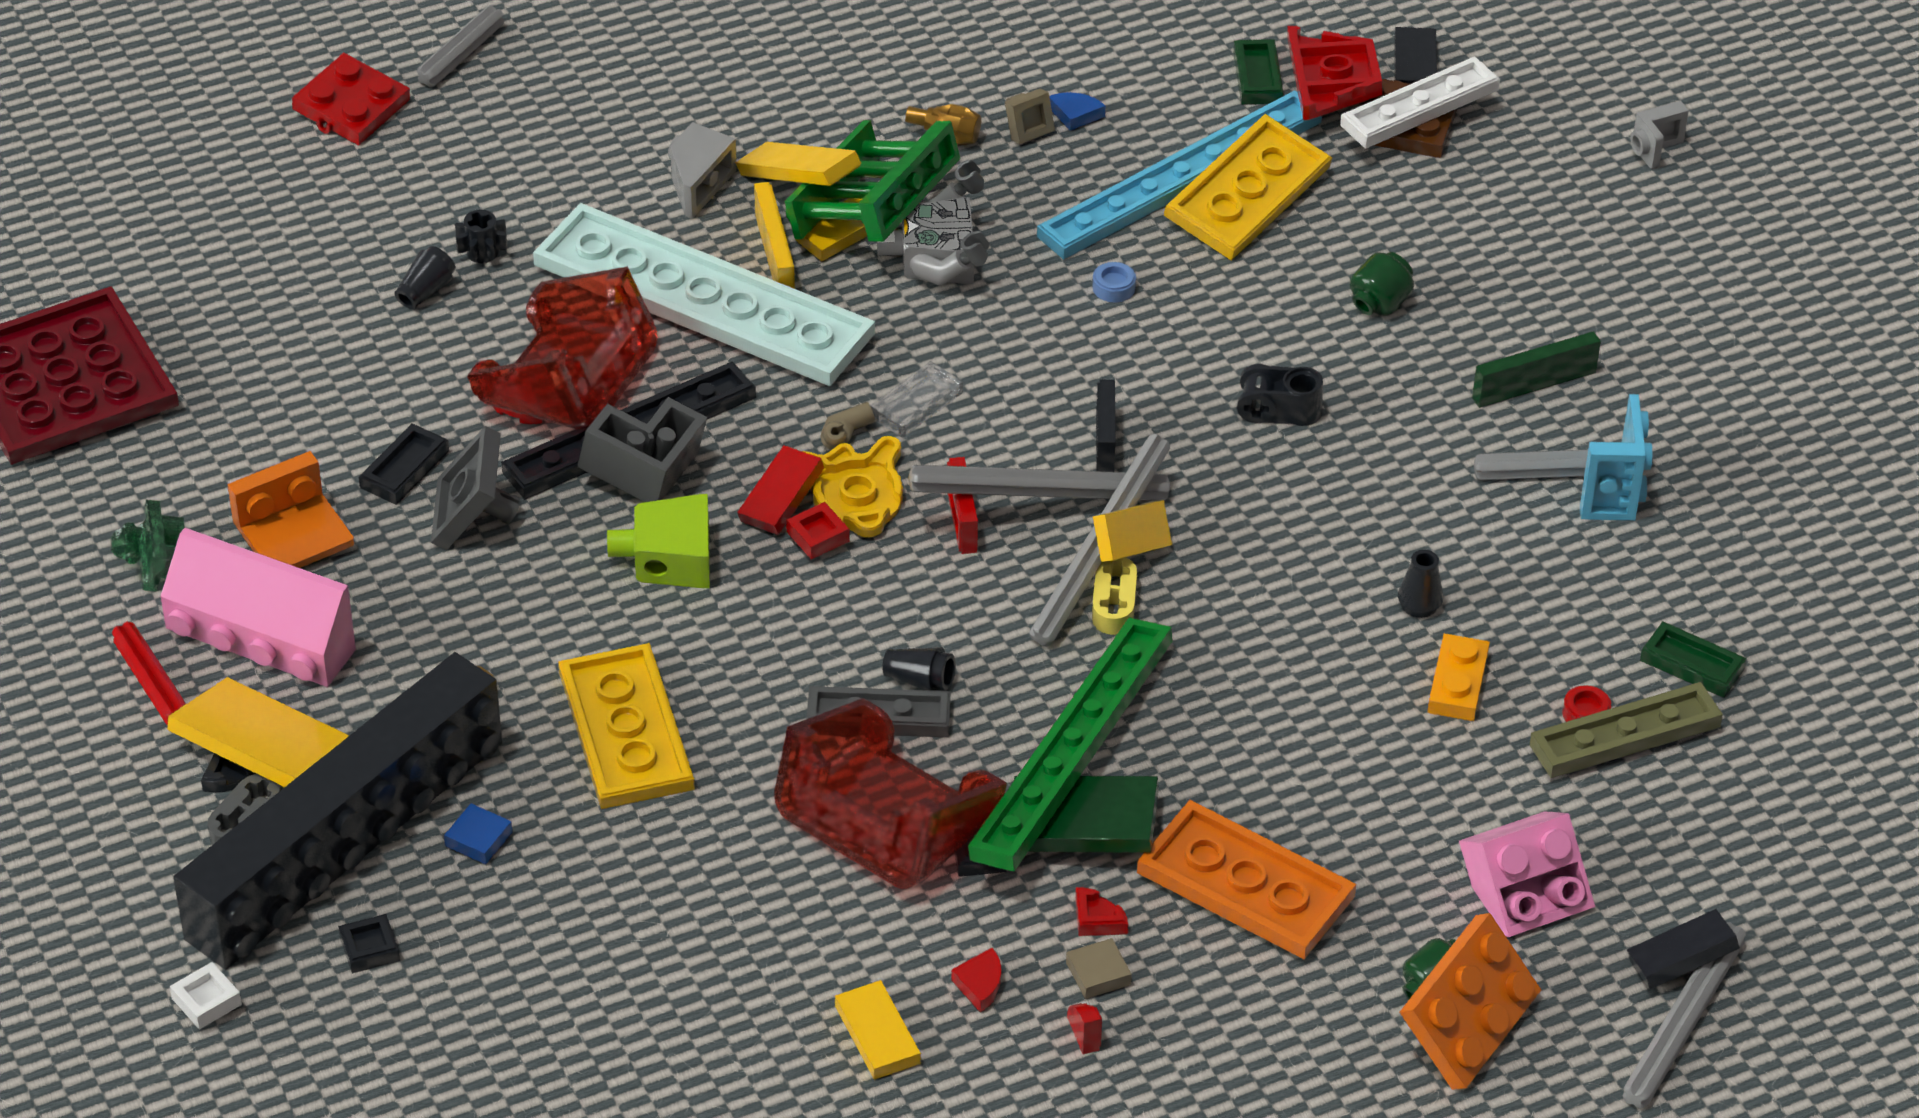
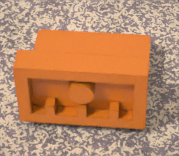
M311 451L227 484L233 523L255 553L301 568L354 546L353 535L323 495L319 462Z

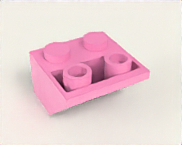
M1544 811L1459 841L1471 886L1506 937L1523 933L1595 907L1569 813Z

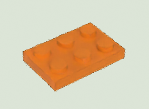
M1491 913L1479 914L1472 919L1399 1013L1452 1090L1464 1089L1468 1087L1534 1001L1541 988Z

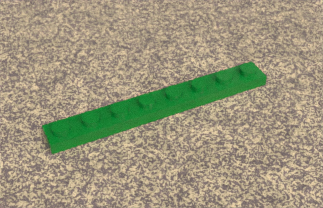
M1130 617L1127 619L968 845L970 861L1015 872L1173 642L1172 627Z

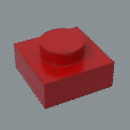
M826 502L786 519L787 533L811 560L850 542V529Z

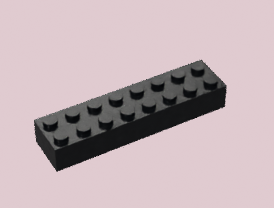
M452 653L175 874L173 879L184 940L223 969H228L240 958L248 956L257 944L276 928L286 925L293 914L309 901L320 897L328 886L347 870L354 869L362 861L363 857L381 842L391 839L398 828L409 819L425 811L431 802L448 787L458 784L465 774L481 760L492 756L502 744L497 679L458 653Z

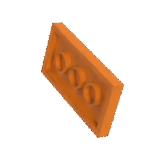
M1192 800L1185 804L1152 843L1151 852H1144L1137 864L1138 874L1304 960L1354 899L1356 893V884Z

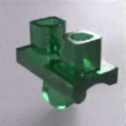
M146 499L144 505L145 521L138 526L131 522L125 523L122 528L113 533L110 545L112 553L119 559L126 560L128 564L139 562L142 589L156 592L160 579H166L179 535L185 526L183 517L162 515L160 501Z

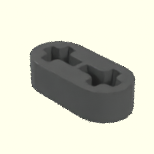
M258 774L243 779L208 818L207 826L211 845L281 791L280 785Z

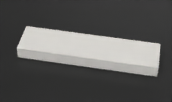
M1474 56L1341 114L1340 126L1366 149L1498 91L1500 78Z

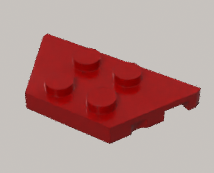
M1287 26L1288 45L1303 120H1311L1382 95V77L1373 39L1343 36L1339 33L1323 31L1321 39L1301 36V27Z

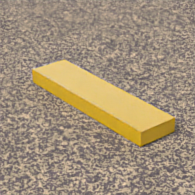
M765 142L735 162L742 176L831 186L860 167L861 161L855 150Z

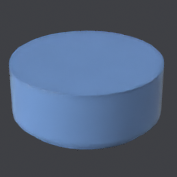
M1120 262L1104 263L1098 266L1093 273V292L1098 298L1107 302L1125 301L1135 293L1136 274L1126 264Z

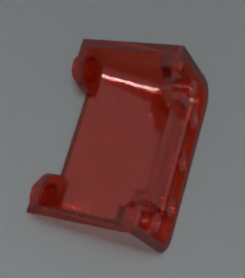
M628 266L542 281L532 292L526 305L527 318L537 333L534 339L514 364L499 366L492 359L481 360L468 373L467 378L473 393L484 404L574 429H587L607 404L611 406L616 404L653 354L657 346V329Z
M864 698L787 726L774 789V799L780 814L787 821L900 889H909L927 880L982 827L1005 794L1007 782L988 771L980 769L969 772L962 778L959 790L956 791L894 754L892 747L895 730L890 717L880 707Z

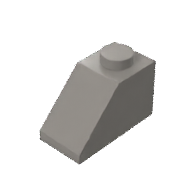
M692 122L681 135L673 138L669 146L668 157L671 159V178L685 217L693 219L737 171L735 164L736 139Z

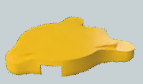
M883 436L868 452L862 454L855 452L854 448L848 443H841L824 455L803 451L820 457L825 467L811 487L814 506L826 502L847 525L850 531L861 537H874L881 534L885 525L897 515L902 505L903 486L901 477L895 469V465L901 456L900 440L892 436Z

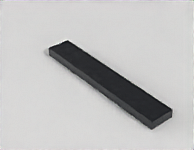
M732 361L621 409V411L647 424L669 397L709 419L755 399L756 387ZM592 423L502 461L503 475L525 500L587 473L578 467L585 432Z

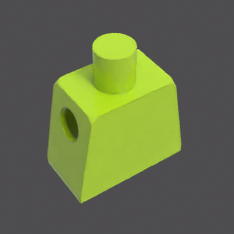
M697 494L637 504L634 507V529L607 530L608 557H635L636 579L641 583L703 589L710 588L708 494Z

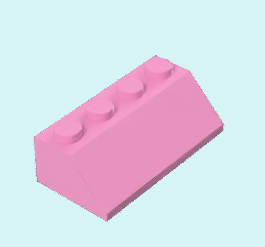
M188 528L182 530L161 593L166 629L173 631L177 635L188 636L210 644L218 650L229 651L246 657L260 665L271 666L293 674L301 680L312 681L328 687L356 650L348 585Z

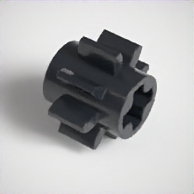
M471 211L464 217V223H455L457 253L466 252L467 257L473 262H491L498 256L499 250H507L508 248L506 222L504 219L496 221L495 215L490 211Z

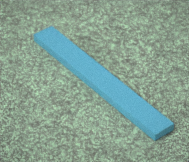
M1294 90L1037 226V238L1064 260L1166 206L1264 114H1267L1297 135L1320 124L1322 116L1311 120H1303L1298 92Z

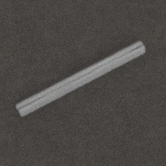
M1158 434L1149 435L1101 514L1136 506L1170 449V444L1167 440L1162 439ZM1094 526L1029 631L1031 639L1037 641L1041 646H1050L1055 640L1101 564Z
M914 465L910 469L908 481L910 490L921 493L1110 499L1126 472ZM1154 474L1139 500H1166L1170 491L1168 476L1165 474Z

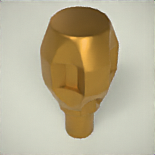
M957 104L942 105L935 108L929 107L928 110L909 106L905 116V122L924 126L925 130H928L936 121H951L957 146L975 143L979 137L982 122L979 114L966 106Z

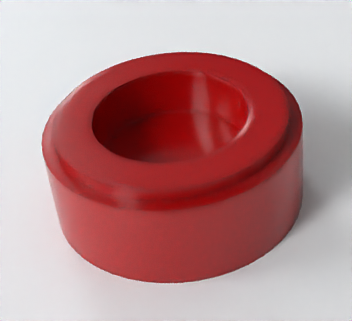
M1588 685L1574 687L1565 695L1562 710L1563 718L1568 722L1611 709V700L1603 690Z

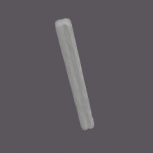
M1727 922L1737 936L1740 949L1693 971L1624 1086L1623 1099L1627 1104H1634L1637 1108L1642 1109L1650 1103L1744 945L1746 933L1742 927H1735L1731 922Z

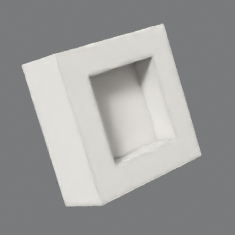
M213 962L170 986L172 1000L199 1030L242 1005L240 992Z

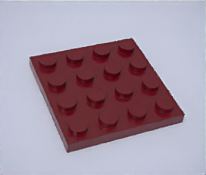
M112 286L0 324V447L10 465L179 406L177 391Z

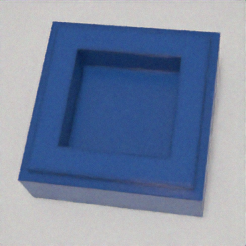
M470 803L444 834L445 846L486 865L512 834V821Z

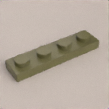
M1698 682L1531 732L1529 745L1550 778H1554L1720 728L1723 714L1703 684Z

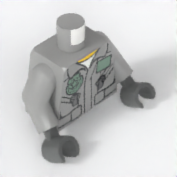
M966 160L959 164L955 171V177L959 182L957 184L950 183L936 197L918 204L902 221V229L894 230L884 242H877V256L903 255L904 276L908 279L926 280L936 285H944L946 283L974 284V265L980 266L986 262L988 258L986 250L990 246V243L981 231H972L970 197H965L966 192L977 194L984 188V178L980 175L981 169L973 160Z

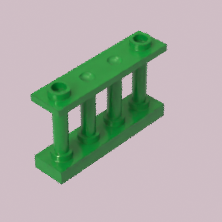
M863 120L836 148L855 150L861 161L860 167L831 186L802 183L784 201L786 217L791 224L794 238L803 239L821 219L861 220L865 226L868 241L884 242L961 159L952 122L936 121L918 141L876 140L871 120ZM880 157L901 158L899 161H878ZM860 178H882L879 182L858 181ZM841 198L862 199L859 203L838 202Z

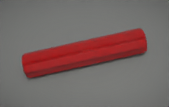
M128 621L122 626L116 625L112 630L114 644L160 716L168 725V716L186 705V702L136 625Z

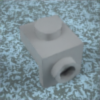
M1682 101L1636 113L1634 131L1630 137L1631 145L1636 155L1641 156L1650 168L1660 165L1662 148L1684 143L1689 110Z

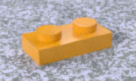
M1443 634L1427 713L1474 721L1490 641Z

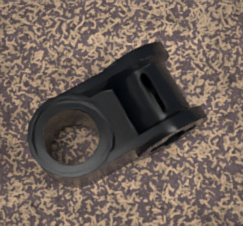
M1253 364L1242 371L1240 384L1243 394L1238 398L1236 408L1238 414L1246 421L1252 423L1268 422L1309 426L1321 418L1323 378L1317 370L1310 367L1295 368ZM1259 376L1261 377L1260 388L1256 387L1257 377ZM1257 399L1261 400L1260 409L1258 411L1255 409Z

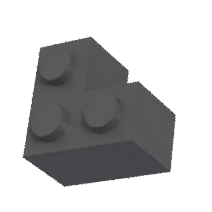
M669 397L647 424L607 404L585 432L578 467L644 502L663 500L698 454L707 417Z

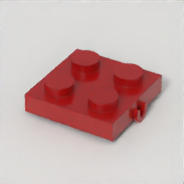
M343 52L292 97V109L315 121L321 132L328 134L330 131H333L349 141L360 145L410 100V88Z

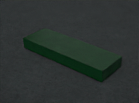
M1593 331L1477 365L1472 399L1481 408L1594 374L1597 371L1601 340Z

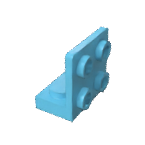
M1629 394L1622 442H1589L1580 501L1581 519L1635 521L1638 502H1646L1647 477L1643 475V471L1651 470L1653 452L1652 443H1644V438L1648 436L1649 416L1648 411L1640 410L1639 394Z

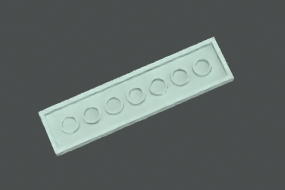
M579 203L533 252L534 265L828 386L833 384L875 335V321L583 203Z

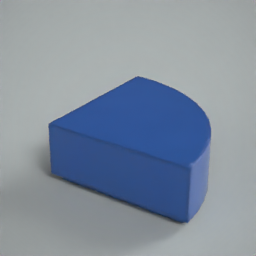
M1066 92L1049 96L1052 112L1069 130L1105 117L1106 105L1089 95Z

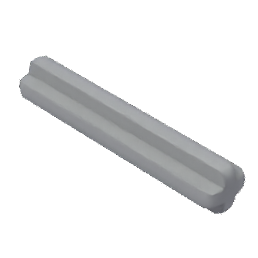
M492 5L485 7L418 67L419 82L421 84L425 83L429 88L436 86L504 24L503 12L500 9L496 10Z
M1588 449L1481 453L1475 456V476L1480 481L1584 477Z

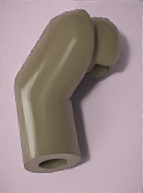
M864 402L830 415L820 435L823 445L832 450L841 443H849L856 429L874 423L875 417L870 404Z

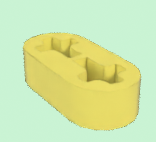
M1126 557L1101 562L1095 572L1092 621L1096 629L1105 634H1118L1129 617L1134 618L1137 568L1133 561ZM1113 576L1120 577V586L1111 585ZM1109 604L1118 605L1117 614L1109 613Z

